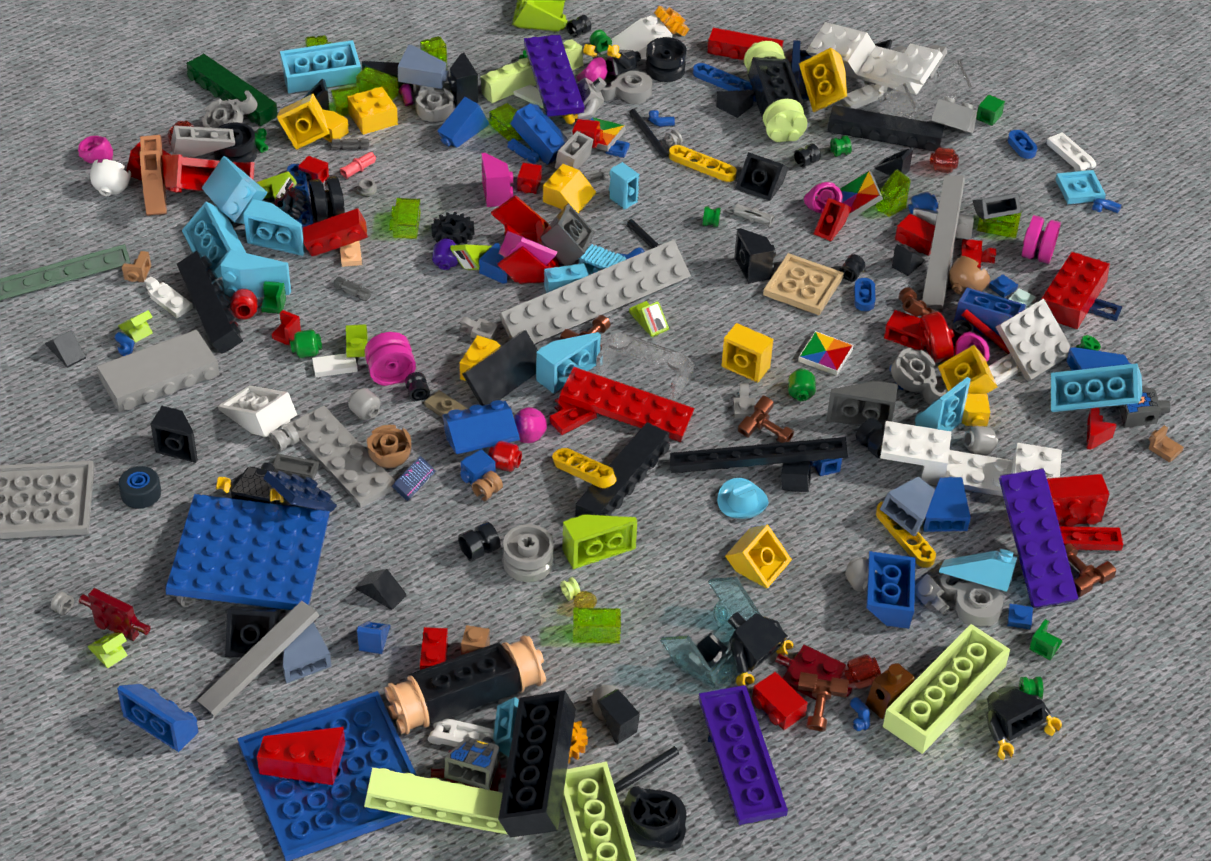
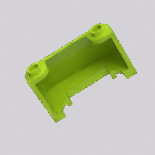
M517 0L512 25L522 29L559 32L560 29L564 30L568 22L566 15L562 14L565 0Z

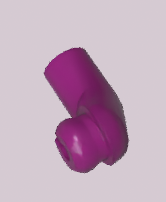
M402 84L399 88V94L403 97L405 106L413 105L411 86L409 84Z

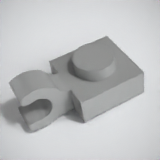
M463 317L460 322L463 325L460 332L471 333L472 338H476L478 335L492 340L498 331V324L481 318L476 322L468 317Z
M740 384L739 398H734L733 401L734 418L750 417L754 413L756 402L755 398H749V384Z
M926 574L915 585V595L925 606L928 607L933 604L943 614L950 608L940 597L945 591L929 574Z

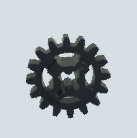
M291 187L290 190L287 188L285 194L281 193V197L276 199L275 206L293 219H299L302 214L300 212L304 210L302 206L306 203L304 201L305 195L297 188Z
M446 212V216L439 215V219H434V224H431L432 238H435L436 242L442 239H450L457 245H460V243L467 244V240H472V235H475L474 221H470L469 216L464 218V213L457 215V212L453 214Z

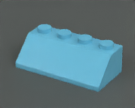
M353 40L280 51L288 94L311 90L321 79L325 80L327 87L361 82V65Z
M208 202L202 205L182 229L192 252L198 251L202 257L206 255L212 264L210 268L213 269L218 278L222 277L220 265L230 250L246 253L228 217L217 206Z
M1137 363L1051 373L1052 412L1139 403L1142 397V375Z

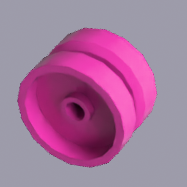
M1033 215L1024 237L1021 257L1032 260L1037 249H1040L1038 254L1039 262L1049 264L1055 249L1061 222L1051 219L1044 231V218Z
M385 332L373 337L366 344L364 349L365 359L370 376L374 382L383 386L403 383L409 374L415 372L416 362L410 342L406 336L397 332Z

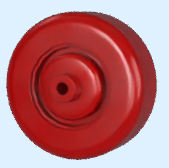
M936 311L921 316L920 327L923 330V337L919 338L921 346H925L929 356L935 363L951 359L954 356L952 342L954 333L952 328H948L943 315Z

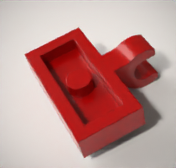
M962 239L961 256L975 260L979 263L977 267L981 269V262L995 264V257L993 256H996V249L988 248L982 251L981 240Z
M558 397L555 399L558 405L554 407L558 412L550 416L549 422L561 435H564L597 418V413L560 401Z

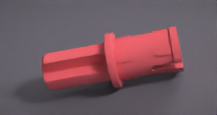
M368 152L358 159L354 158L353 162L340 168L341 175L348 179L359 171L363 172L364 168L375 162L376 156L372 152Z

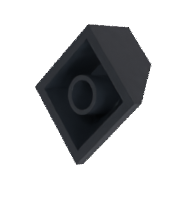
M461 53L451 66L450 76L448 77L451 87L450 92L453 95V102L456 106L464 97L478 103V74L466 54Z
M748 152L735 189L771 201L782 186L789 168L779 162Z
M742 228L737 229L734 258L748 284L771 279L772 272L774 271L773 258L776 256L774 245H771L765 236Z
M161 406L150 423L155 453L196 463L198 458L194 433L183 411Z
M231 606L228 608L225 657L242 658L279 623V609Z

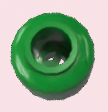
M313 329L298 331L294 334V340H290L292 353L296 352L299 358L317 356L319 350H322L320 334H316Z
M797 369L791 373L788 378L789 395L798 401H806L812 398L816 392L814 374L806 369Z

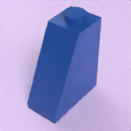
M464 97L437 132L444 145L448 147L452 145L457 148L490 124L480 105Z
M1076 347L1069 349L1066 361L1071 371L1131 364L1123 354Z
M962 477L940 478L924 519L923 532L968 531L971 516Z

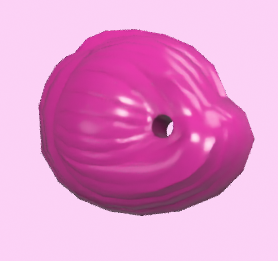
M602 57L594 58L576 76L578 82L583 78H587L592 82L598 77L604 80L608 72L606 61Z
M89 136L82 140L78 146L79 157L88 163L93 164L95 160H98L97 163H102L103 159L113 160V148L106 137Z
M822 182L806 193L803 199L809 209L822 214L828 197L842 203L843 195L834 183Z
M963 333L956 342L955 356L975 345L987 362L989 360L987 342L975 333Z
M526 407L514 415L520 437L518 441L533 443L543 436L547 428V422L541 411L536 408Z

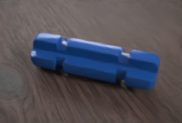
M512 139L508 142V149L515 150V153L525 160L528 159L527 161L532 164L539 161V154L519 141Z

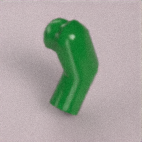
M258 128L257 132H255V145L261 153L268 151V146L264 143L267 131L264 128Z

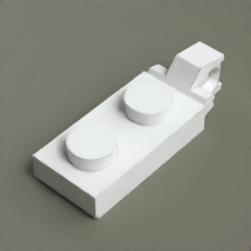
M879 84L867 85L847 93V97L839 101L848 108L857 109L879 100L883 93L888 92V87Z
M153 277L144 280L150 298L174 317L179 318L193 309V304L164 282L159 284Z

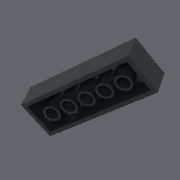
M565 690L519 698L498 817L510 838L558 831L576 708Z

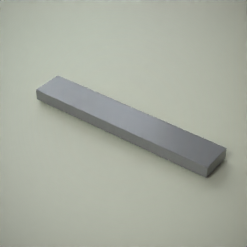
M301 601L197 700L199 705L215 717L319 617L317 611Z

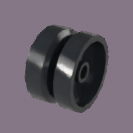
M661 37L650 41L646 50L645 71L647 75L659 82H673L681 79L685 74L687 48L685 44L671 37Z
M233 122L218 127L233 129L235 145L214 151L215 160L221 161L223 156H225L231 162L236 163L255 161L257 157L255 133L250 126L244 123Z
M337 176L326 178L325 189L320 179L309 180L310 200L316 223L329 218L328 209L331 217L345 213L343 192Z

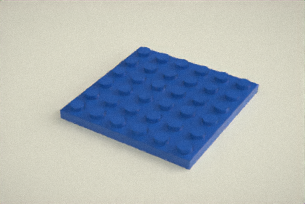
M194 494L166 585V595L292 610L301 601L310 605L330 511Z
M378 691L237 738L238 745L285 861L294 860L414 817L364 807L372 767L378 769L386 768L390 771L411 773L417 776ZM344 727L345 747L333 785L259 774L257 755L263 736Z

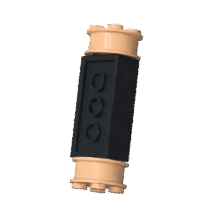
M524 635L520 637L518 642L512 644L504 642L502 645L498 642L411 673L407 677V681L397 685L388 683V686L384 687L386 697L391 704L388 706L389 715L392 720L397 719L396 724L400 734L404 733L407 735L410 733V729L423 725V727L427 728L429 724L442 721L482 705H487L515 693H523L525 688L531 685L542 686L546 682V676L541 666L544 663L542 653L539 649H535L531 637Z

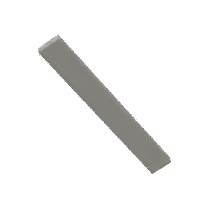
M944 176L922 299L926 303L927 308L943 309L965 183L964 176Z

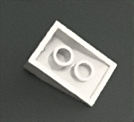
M656 15L639 19L612 38L611 46L618 45L619 50L638 51L641 59L646 58L647 45L650 41L661 37L672 38V33Z
M251 385L217 406L219 411L251 434L263 437L269 436L270 432L290 422V419L297 415L288 392Z

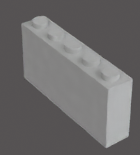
M197 330L97 366L99 379L119 412L131 410L140 404L152 402L156 398L171 395L177 390L192 387L196 383L210 380L220 375L217 359Z

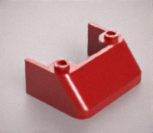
M180 154L161 155L165 186L170 188V192H182V189L204 191L202 189L203 185L220 161L182 157ZM232 162L251 179H254L255 162Z
M516 195L491 211V215L504 225L505 236L509 231L543 245L540 237L549 223ZM523 246L498 263V266L510 275L514 282L520 284L543 283L544 269L560 267L556 257L545 265Z

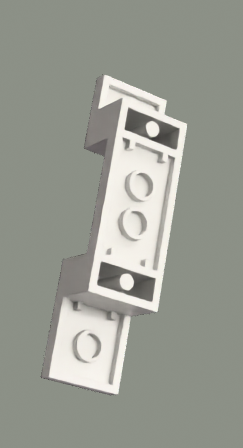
M827 22L824 23L806 50L809 55L815 56L831 47L841 55L846 76L916 95L943 56L939 50L911 43L904 53L875 46L867 32Z
M890 421L885 423L880 458L923 465L921 479L930 485L937 486L940 478L962 477L965 490L1003 496L999 482L1001 475L1044 469L1046 478L1060 477L1062 454L1060 449L1017 443L1013 460L950 450V431Z

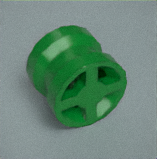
M603 30L594 31L589 38V42L595 46L598 52L608 50V45H612L611 38Z
M842 136L841 139L832 138L830 140V148L835 157L843 153L845 155L851 154L852 145L848 136Z
M705 206L702 225H713L718 228L721 208L710 209L709 206Z
M1084 335L1080 341L1081 344L1076 345V348L1099 351L1101 348L1098 340L1089 335Z
M1020 677L1019 690L1027 694L1037 695L1042 700L1044 691L1043 680L1041 677H1034L1033 679Z

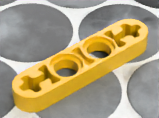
M674 145L669 149V158L676 163L725 182H732L736 179L737 169L730 164L681 145ZM696 159L698 160V162H692L690 160Z
M569 448L558 449L552 455L554 464L558 469L599 488L610 487L616 482V477L611 467Z
M880 502L876 509V516L907 554L910 557H915V563L923 568L933 566L936 559L934 549L919 532L913 536L905 529H895L893 526L898 523L880 510L883 502ZM912 539L918 544L910 545L906 541Z

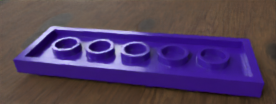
M550 35L524 38V47L547 117L584 113L585 107L561 36Z
M1038 469L1001 475L999 482L1031 606L1038 608L1077 601L1078 595L1045 470Z
M746 685L699 693L698 700L738 825L787 816L788 809Z

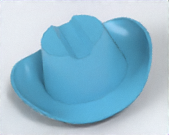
M733 478L726 481L721 486L717 498L718 506L725 515L739 519L755 517L761 514L769 504L764 491L744 478Z

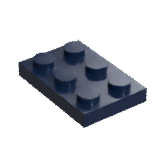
M267 471L263 478L290 504L330 512L334 511L337 506L331 500L332 496L326 491L320 490L317 487L318 483L309 477L303 479L295 474L289 476L281 471H278V473Z

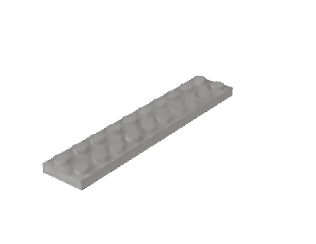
M672 240L499 313V316L510 339L521 331L526 330L533 343L536 344L563 332L565 329L573 328L596 318L598 315L608 313L689 278L691 275L675 240Z

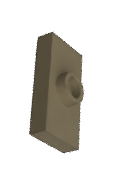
M440 390L424 401L425 407L442 418L443 414H447L451 410L468 409Z

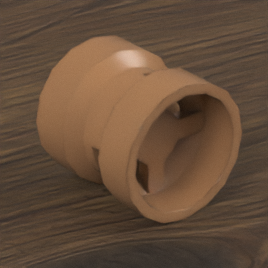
M488 471L483 475L482 479H477L472 483V490L477 497L482 493L486 495L481 499L483 501H487L491 498L492 493H497L503 488L502 480L493 471Z

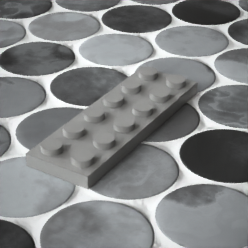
M325 406L290 423L299 435V442L320 462L321 466L360 508L395 490L391 486L396 481L384 468L372 461L368 451Z

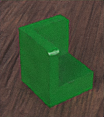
M987 95L978 106L976 120L993 126L1003 114L1005 101Z
M265 281L263 284L264 299L261 311L280 314L286 302L284 283Z
M1045 619L1033 635L1029 650L1051 660L1061 646L1062 640L1047 632L1049 621Z

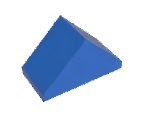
M495 243L479 259V273L502 284H506L507 273L498 266V263L504 257L499 254L500 244Z
M367 621L358 626L359 651L382 654L391 625Z

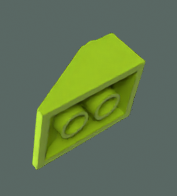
M582 515L563 521L562 550L572 568L576 569L636 549L637 519L636 517Z

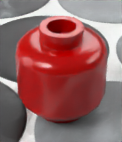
M240 289L231 296L230 309L236 318L250 319L257 312V298L252 291Z
M499 441L494 447H490L488 453L495 461V468L498 470L512 472L515 468H519L521 464L522 451H519V447L516 444Z

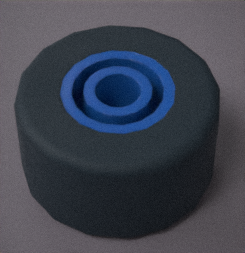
M146 466L129 468L119 478L120 496L123 503L128 507L135 509L150 507L161 497L159 476L152 468Z

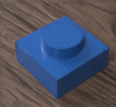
M1002 274L989 283V288L1005 298L1017 290L1018 284Z
M1009 604L1007 626L1031 630L1033 607Z

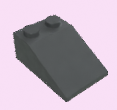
M568 203L543 231L540 238L544 246L557 251L555 257L558 262L569 266L585 254L595 232Z
M873 381L831 389L826 421L861 426L866 420L875 418L885 428L886 421L892 422L898 384Z

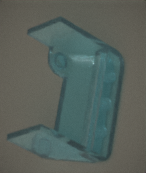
M737 576L715 578L708 581L719 599L713 609V617L719 627L713 635L728 648L714 666L709 667L689 635L662 637L660 640L679 670L714 689L727 688L738 674L729 642L735 629L728 623L729 618L738 612L747 621L755 613L760 614Z

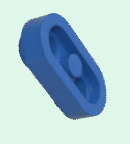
M1012 130L1009 132L1008 143L1020 157L1031 159L1036 156L1037 145L1024 131Z
M859 278L855 281L854 305L860 311H871L875 306L876 300L875 283L869 278Z

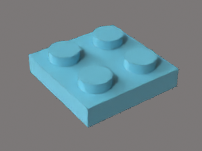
M1093 170L1056 174L1055 180L1067 204L1093 202L1095 199H1105L1106 197Z

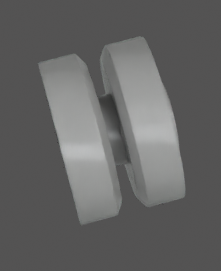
M525 524L512 528L505 535L503 540L504 570L510 577L517 581L534 582L545 578L551 572L554 543L550 533L540 526Z

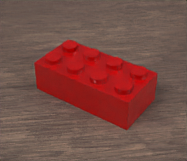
M1070 253L1041 300L1044 299L1057 323L1078 330L1090 307H1092L1095 299L1107 283L1110 263L1079 253Z
M1102 474L1047 478L1059 526L1066 525L1072 527L1076 524L1087 523L1094 525L1102 522L1110 495Z

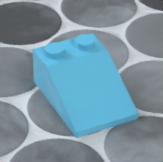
M223 156L202 187L205 193L226 216L235 223L245 224L243 214L253 199L262 201L268 193L225 156Z
M253 199L243 214L247 243L303 256L305 252L302 224L274 204Z
M230 250L220 265L224 295L229 297L240 289L252 291L256 298L264 297L263 284L265 281L284 283L285 294L290 295L291 293L287 262Z
M596 332L552 341L546 346L541 347L537 351L536 381L554 394L564 387L573 367L589 371L600 363L601 334Z
M966 377L941 398L934 401L925 411L919 412L915 418V426L952 431L961 424L971 379Z
M1000 549L999 552L990 551L945 559L939 572L1007 592L1017 557L1013 556L1011 551Z

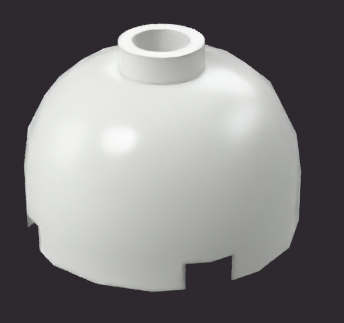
M103 159L102 163H97L98 160L93 162L90 180L91 184L101 195H116L127 188L131 172L130 170L128 172L125 171L124 165L108 159Z

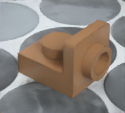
M141 251L138 258L134 260V264H123L124 280L145 282L144 280L151 268L149 252Z
M1164 425L1159 430L1152 432L1149 437L1151 442L1148 449L1166 461L1171 462L1183 451L1184 447L1166 436L1168 427Z

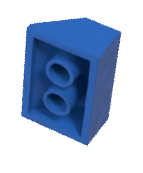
M530 103L516 111L510 123L532 150L539 154V158L546 165L556 160L558 150L568 141V138L547 117L539 105Z
M967 287L958 302L953 324L958 320L967 321L961 316L967 309L1000 336L996 326L1026 308V304ZM973 326V330L978 331V333L984 335L980 330Z
M496 400L484 406L473 405L470 409H455L442 415L446 439L456 454L495 446L499 441L509 443L520 440L512 410L506 401Z
M869 551L867 609L886 626L909 629L914 614L915 557Z
M142 684L120 685L117 688L123 717L177 752L199 733L196 717L192 713L184 712L178 708L173 701H167L162 698L156 690L148 689Z

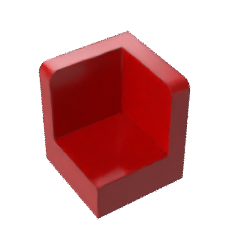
M307 156L298 166L299 170L311 174L312 180L320 179L323 183L329 177L328 162Z
M282 310L280 312L281 324L271 335L272 339L290 346V340H294V334L301 331L300 317Z

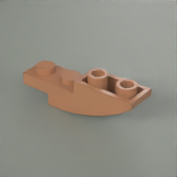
M141 136L140 163L146 215L167 214L166 189L161 162V136Z

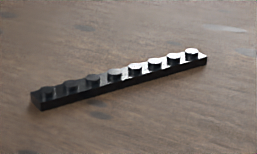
M846 437L673 452L670 453L671 473H685L848 457Z

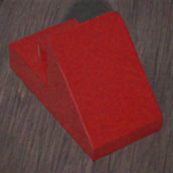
M1100 407L1090 408L1087 418L1086 449L1091 450L1114 436L1116 424L1103 422V415H1100Z

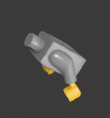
M598 77L594 82L583 78L577 82L585 107L584 113L562 115L567 124H573L575 119L590 120L595 115L596 111L604 103L601 90L606 86V82L602 78Z

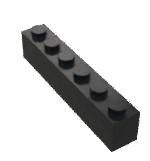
M833 105L827 132L939 152L945 125Z
M195 251L178 262V269L211 344L223 354L243 342L240 335L242 330L237 322L234 321L236 317L232 310L228 308L230 303L222 294L224 290L216 281L218 277L213 269L210 268L212 264L207 256L204 255L202 257L198 251Z
M647 422L609 465L614 471L616 482L607 488H599L592 484L576 502L575 517L582 515L611 516L614 509H619L624 497L633 493L636 483L638 481L642 482L645 479L648 469L656 466L660 455H665L670 448L669 432Z

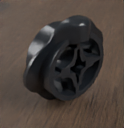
M639 786L632 787L628 791L624 802L623 815L630 840L644 847L669 849L670 851L678 850L686 834L685 823L687 813L682 800L668 791L644 789ZM640 814L641 818L637 820L636 817Z

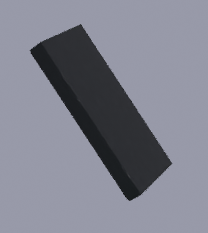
M523 330L466 370L462 375L479 404L482 406L488 405L493 401L501 400L536 374L538 350L528 332Z

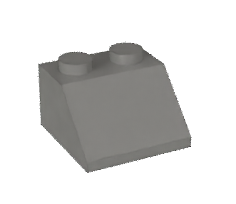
M944 97V100L938 98L931 121L973 133L977 110L972 109L973 105L962 102V105L955 104V99Z

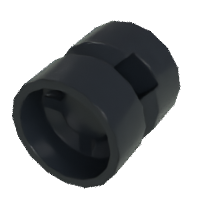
M870 418L858 428L856 439L862 445L868 447V450L876 458L880 459L885 428L877 419Z
M490 522L476 526L474 531L471 529L458 535L461 551L469 561H474L482 557L484 552L491 553L501 546L498 533Z

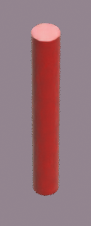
M967 309L961 316L1007 354H1010L1003 339L970 311Z

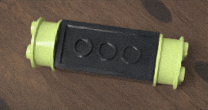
M762 41L754 43L744 56V64L747 68L748 77L754 90V96L766 126L767 134L775 142L797 141L806 131L807 119L803 110L804 103L789 60L784 57L781 46L775 42Z

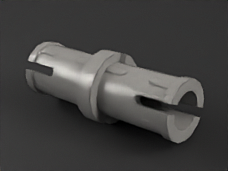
M739 203L736 204L733 212L735 216L748 219L752 223L755 221L768 227L772 225L775 217L774 215L759 211L756 207L752 209Z

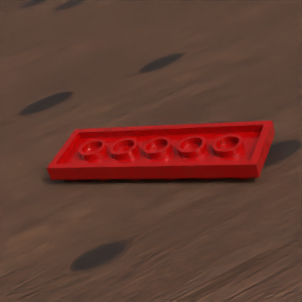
M573 367L559 397L560 401L638 428H642L648 422L669 432V438L679 442L683 439L695 409Z

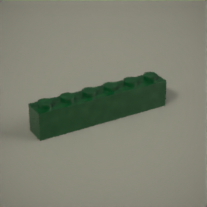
M204 53L186 63L188 78L200 84L201 88L210 91L216 98L218 97L223 101L238 99L240 102H243L247 99L244 92L249 91L257 101L256 110L250 114H244L250 122H255L261 127L277 117V103Z

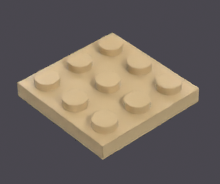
M788 253L764 288L763 296L820 315L842 281L844 273Z

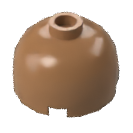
M966 256L958 258L949 271L952 289L959 295L963 294L967 287L982 292L990 283L988 272L985 269L981 271L977 267L979 263Z
M382 425L372 431V435L367 438L369 457L376 465L382 468L389 469L401 466L411 453L410 434L404 428L402 430L397 429L396 425Z

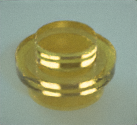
M587 591L578 593L574 599L575 609L581 614L593 610L597 603L596 596Z

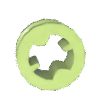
M573 577L569 578L568 582L565 580L561 581L562 593L568 601L572 600L573 596L579 597L581 595L579 585Z

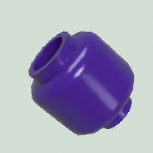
M442 239L434 245L432 261L441 270H449L458 264L456 256L450 249V245H457L453 240Z

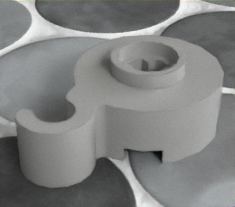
M628 71L620 74L615 81L611 82V87H604L601 93L604 101L618 98L628 101L629 104L644 103L646 99L652 96V79L643 72Z
M413 84L414 94H419L416 98V112L420 118L429 122H439L446 120L453 112V95L445 88L444 91L435 90L433 87Z
M249 91L244 92L247 99L243 102H240L238 99H228V101L217 99L206 107V114L202 118L205 128H218L227 123H242L244 114H250L256 110L257 101Z
M911 348L904 349L892 363L891 373L896 383L910 392H922L924 400L931 405L948 392L947 389L942 393L936 391L935 362L924 351L920 350V352L911 350Z
M942 575L939 586L945 592L941 597L946 600L955 601L957 616L965 624H972L975 627L988 625L989 627L998 621L1003 608V597L998 589L975 582H958L956 585L951 586L948 585L950 575Z

